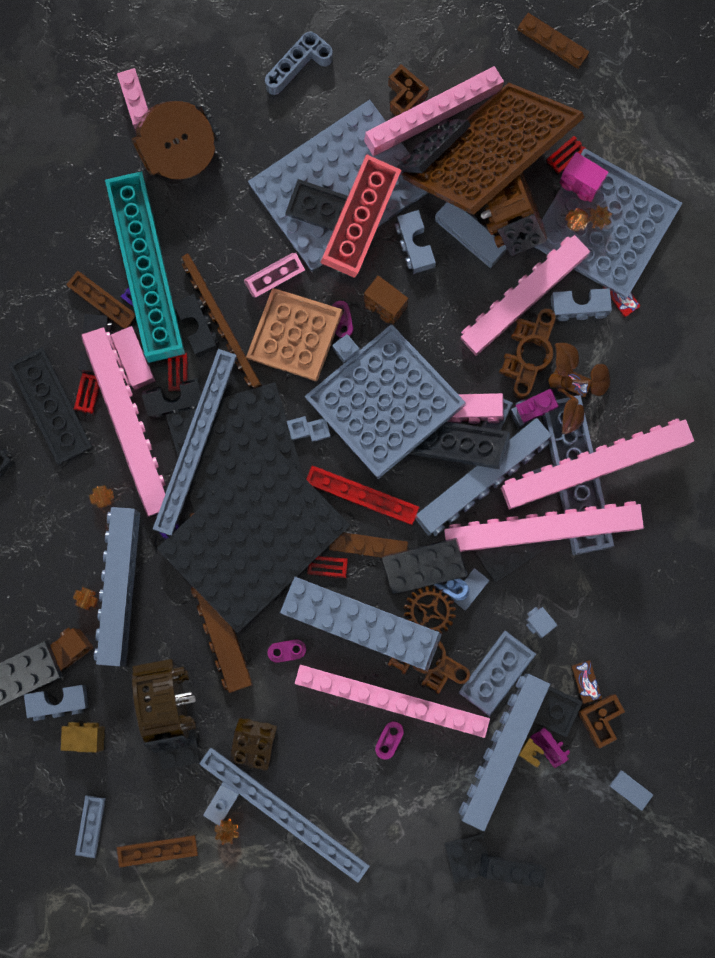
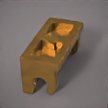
M526 737L518 756L538 768L540 762L533 758V756L536 755V752L544 754V751L534 744L532 739Z

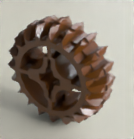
M425 586L426 592L418 588L419 595L412 592L411 595L414 597V600L407 598L411 606L404 605L405 609L410 610V612L404 613V616H410L411 619H408V621L419 624L414 616L415 606L423 613V619L419 625L425 627L427 622L434 618L442 623L437 627L429 629L442 634L440 629L443 628L447 632L449 629L445 625H453L449 618H456V615L450 614V611H455L456 607L449 606L454 603V600L447 601L446 599L449 595L442 596L443 589L437 593L436 586H433L432 591H429V586ZM425 596H434L432 603L429 605L422 604L418 600ZM439 600L445 606V617L437 611ZM433 607V612L436 615L426 616L427 612L423 608L429 609Z

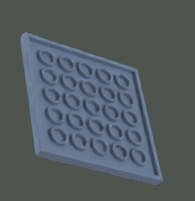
M584 148L581 155L608 171L607 177L592 202L583 201L575 192L567 191L561 187L542 219L548 239L546 242L535 246V248L548 255L553 249L557 251L565 238L568 236L572 238L575 235L589 249L590 253L574 270L627 299L681 207L682 202Z
M392 324L305 396L307 401L377 479L466 406V402Z

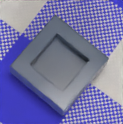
M305 416L287 421L292 440L310 436Z
M324 418L307 423L312 442L331 437Z

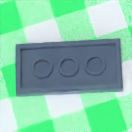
M504 631L458 693L490 717L536 654L507 631Z

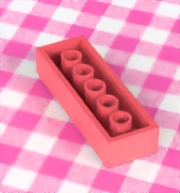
M366 154L320 263L351 277H356L401 172L400 169Z

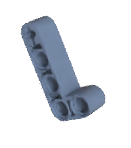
M314 32L305 33L266 75L265 84L267 91L272 95L279 94L311 59L321 66H329L333 61L331 46ZM312 41V42H314L315 44L309 46V45H307L306 43ZM322 53L328 54L327 57H321L320 55ZM296 55H302V56H303V57L300 58V59L294 58V56H296ZM289 68L290 71L283 72L282 69Z

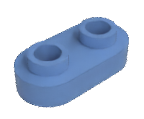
M460 578L447 581L445 585H442V582L434 584L438 590L443 589V593L458 601L466 599L470 593L469 586ZM459 589H463L461 594H458Z

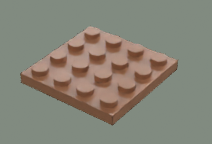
M272 288L246 358L318 381L343 310Z

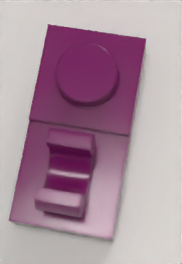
M549 389L517 404L516 407L523 423H526L559 408L553 391Z
M545 727L530 736L533 742L544 751L545 757L554 768L569 759L567 755H569L570 751L563 752L560 748L563 742L557 743Z

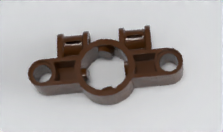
M550 309L540 311L535 323L524 319L516 320L517 326L511 338L520 343L515 355H504L505 361L499 373L516 380L513 387V395L517 399L523 400L528 397L537 373L544 371L552 360L553 348L548 339L555 321V313ZM548 316L550 318V322L544 323L541 320V317ZM533 342L538 346L542 345L546 350L544 364L534 366V364H526L523 361L521 354L525 344ZM524 386L527 392L521 394L518 392L517 387Z
M440 641L438 647L441 651V658H438L435 668L425 671L412 666L416 671L427 674L421 685H427L435 690L436 694L440 693L448 678L458 684H464L470 678V672L465 666L446 656L445 648ZM391 658L388 663L389 666L393 665L401 670L402 674H405L410 664L403 662V665L394 658ZM459 669L464 670L466 673V677L462 681L458 680L455 676L456 671Z

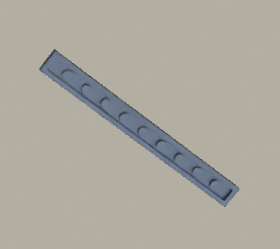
M220 349L217 351L153 527L155 531L170 536L174 532L237 356L235 354Z
M212 747L199 763L221 781L239 791L241 796L357 883L370 867V865Z

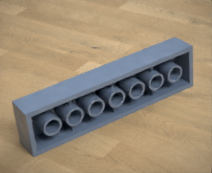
M581 395L574 396L579 400L578 404L583 406ZM570 398L557 400L559 408L542 415L544 426L552 435L549 439V449L554 467L560 465L559 462L564 459L570 458L572 461L578 459L577 455L587 451L589 454L593 453L585 413L583 423L577 430L568 434H562L564 408ZM599 477L559 492L564 514L565 510L577 509V512L585 511L584 508L596 507L597 510L605 509ZM612 533L569 538L573 555L608 549L614 546Z
M536 418L508 441L500 469L476 466L416 515L415 520L429 537L432 534L437 536L444 530V525L447 522L452 524L459 518V513L462 510L467 512L474 506V501L477 498L482 500L490 492L489 488L492 486L494 488L498 487L504 482V476L507 474L509 477L520 468V463L525 465L533 458L535 451L540 453L550 443L549 439L552 435Z
M111 507V512L107 514L109 531H106L105 543H108L107 551H104L103 562H106L105 570H102L101 575L104 588L100 590L99 600L102 601V609L98 610L100 629L96 630L98 649L95 648L94 660H97V665L126 667L140 512L131 508Z
M294 577L280 612L285 616L425 671L429 670L442 636L437 631Z
M524 674V676L519 677L515 686L518 687L517 692L510 696L507 703L510 705L508 712H503L499 721L502 725L499 730H495L491 740L494 743L491 749L487 748L483 759H485L483 767L479 766L476 771L475 777L477 780L475 785H470L467 792L469 798L466 803H462L458 813H460V818L463 822L485 831L550 686L549 683L530 674Z

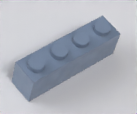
M448 202L436 213L435 221L488 267L492 268L506 252L507 248L505 245L497 248L493 238L495 236L490 234L486 225L482 226L477 222L478 219L474 215L468 214L466 211Z

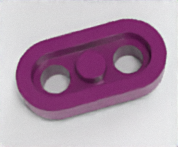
M337 301L332 306L343 309L344 313L341 316L335 334L339 338L344 337L346 334L351 336L354 329L350 308L346 302ZM343 327H346L347 332L342 333L341 329Z
M301 640L274 643L268 649L269 659L277 663L300 659L306 654V645ZM296 645L300 647L298 653L293 652V647ZM275 649H279L281 651L280 656L274 655Z
M392 721L385 726L375 747L379 758L389 759L394 755L404 732L400 723ZM391 728L397 729L396 735L390 734ZM382 746H388L389 751L383 753L381 751Z

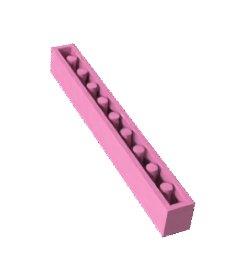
M104 327L82 334L84 347L146 515L149 517L158 514L165 497L163 489L165 482L162 475L159 476L156 469L159 466L156 458H152L150 450H152L149 439L145 440L143 435L146 432L143 422H139L136 416L139 412L136 404L131 402V389L129 385L125 386L123 380L126 378L122 367H118V354L116 350L111 348V335L109 331L105 332Z
M679 418L668 422L669 426L663 428L661 425L651 428L647 434H643V432L632 435V439L625 441V438L613 442V446L608 448L607 445L600 446L595 449L596 452L591 454L588 451L577 455L578 459L572 461L570 458L564 459L559 462L560 465L552 467V465L541 468L542 472L536 474L533 471L522 475L523 478L516 481L515 478L509 479L501 487L509 510L689 445L694 442L686 419L682 421Z
M636 501L626 502L622 507H616V504L604 505L605 509L598 510L596 507L584 508L585 511L577 512V509L565 510V514L557 515V512L545 513L546 516L538 517V514L526 515V519L518 520V516L506 518L507 521L499 522V519L487 520V524H480L479 521L469 522L468 526L461 527L460 524L449 525L448 529H444L445 540L457 538L460 550L464 552L642 530L644 527L641 505H636Z
M300 665L295 681L297 685L483 738L486 736L490 718Z

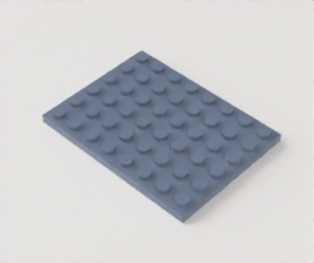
M368 100L248 181L252 190L311 272L323 265L320 261L333 231L286 216V209L298 179L347 196L349 195L366 154L373 157L364 142L365 133L386 122L371 100ZM399 143L379 153L374 158L397 168V165L402 162L401 159L408 155L409 152L402 143ZM400 172L378 227L429 192L405 181L401 175L403 172Z

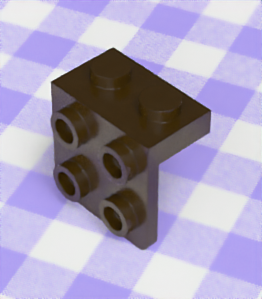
M239 718L234 732L230 762L264 771L268 770L277 726Z

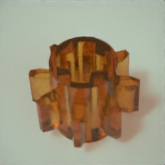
M597 205L596 210H590L589 213L592 216L588 218V221H592V228L596 226L602 230L604 224L609 226L611 221L608 218H611L612 213H608L607 206L602 208L600 205Z
M576 208L575 211L571 209L565 218L568 221L567 227L575 232H579L580 229L584 230L590 220L586 219L588 213L580 208Z
M105 485L92 489L93 494L89 495L91 504H96L97 508L111 505L110 500L114 499L112 490L107 489Z
M85 587L81 591L76 590L73 599L77 600L75 605L89 610L90 606L95 607L98 598H95L96 592Z
M231 819L225 822L220 820V827L215 826L214 831L217 832L215 839H220L222 845L225 843L233 844V837L238 838L239 835L236 832L238 825H233Z

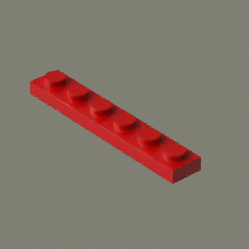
M315 466L311 467L306 479L314 488L413 525L419 506Z

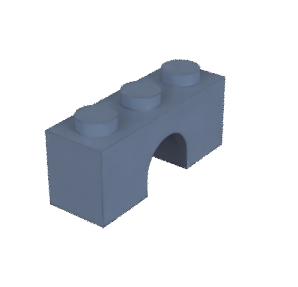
M419 210L397 216V223L394 225L397 234H401L402 237L400 245L402 251L407 253L406 263L408 269H412L413 274L435 268L436 262L430 245L419 247L413 242V238L416 235L424 233V225Z
M610 288L590 290L588 303L585 305H579L574 302L572 291L553 292L551 295V307L555 313V319L567 321L569 318L576 317L577 320H584L589 316H595L597 319L606 318L612 311Z
M86 685L63 688L64 697L58 705H54L49 701L47 691L24 694L27 718L33 717V721L44 720L45 715L52 714L53 718L65 716L64 712L72 711V715L84 713L83 709L89 708Z

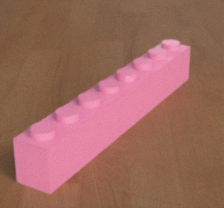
M494 66L372 128L365 133L364 142L374 157L440 123L442 120L496 94L501 90L504 81Z
M575 235L572 238L569 236L565 238L557 251L553 249L546 256L547 260L544 263L539 262L532 269L534 272L529 276L524 275L518 281L519 285L515 289L511 287L504 294L505 298L501 301L496 300L490 306L491 310L487 314L483 312L477 317L476 324L472 327L470 325L461 332L463 334L461 340L476 356L589 256V249Z

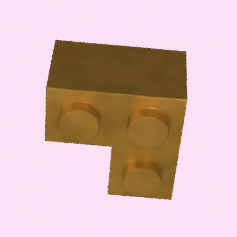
M68 722V726H62L61 751H104L105 727H99V723H84V726H80L78 722Z

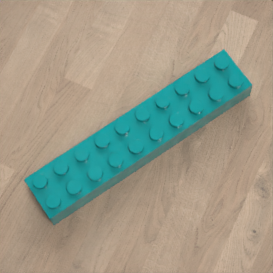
M141 171L106 179L105 182L145 358L150 363L184 355V346L143 173Z

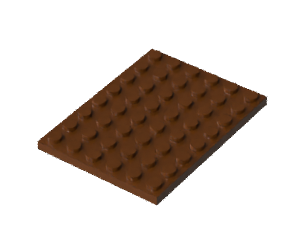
M508 83L465 119L469 121L471 126L423 173L403 172L401 175L405 181L473 215L542 154L548 151L557 141L563 138L573 127L577 126L584 119L583 112Z

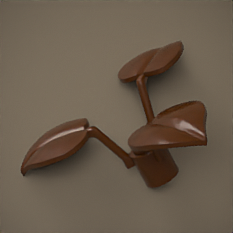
M556 343V368L558 373L551 374L549 385L570 398L564 408L562 434H568L577 430L582 425L584 407L578 404L579 400L565 390L570 388L572 383L591 384V393L595 396H601L609 388L610 372L606 365L597 364L591 371V380L572 379L569 375L578 366V351L571 344Z

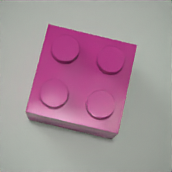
M576 152L566 166L559 183L562 184L561 186L565 190L578 194L577 196L581 200L592 202L603 185L608 171Z

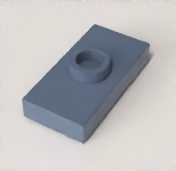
M223 782L203 816L220 826L240 792Z

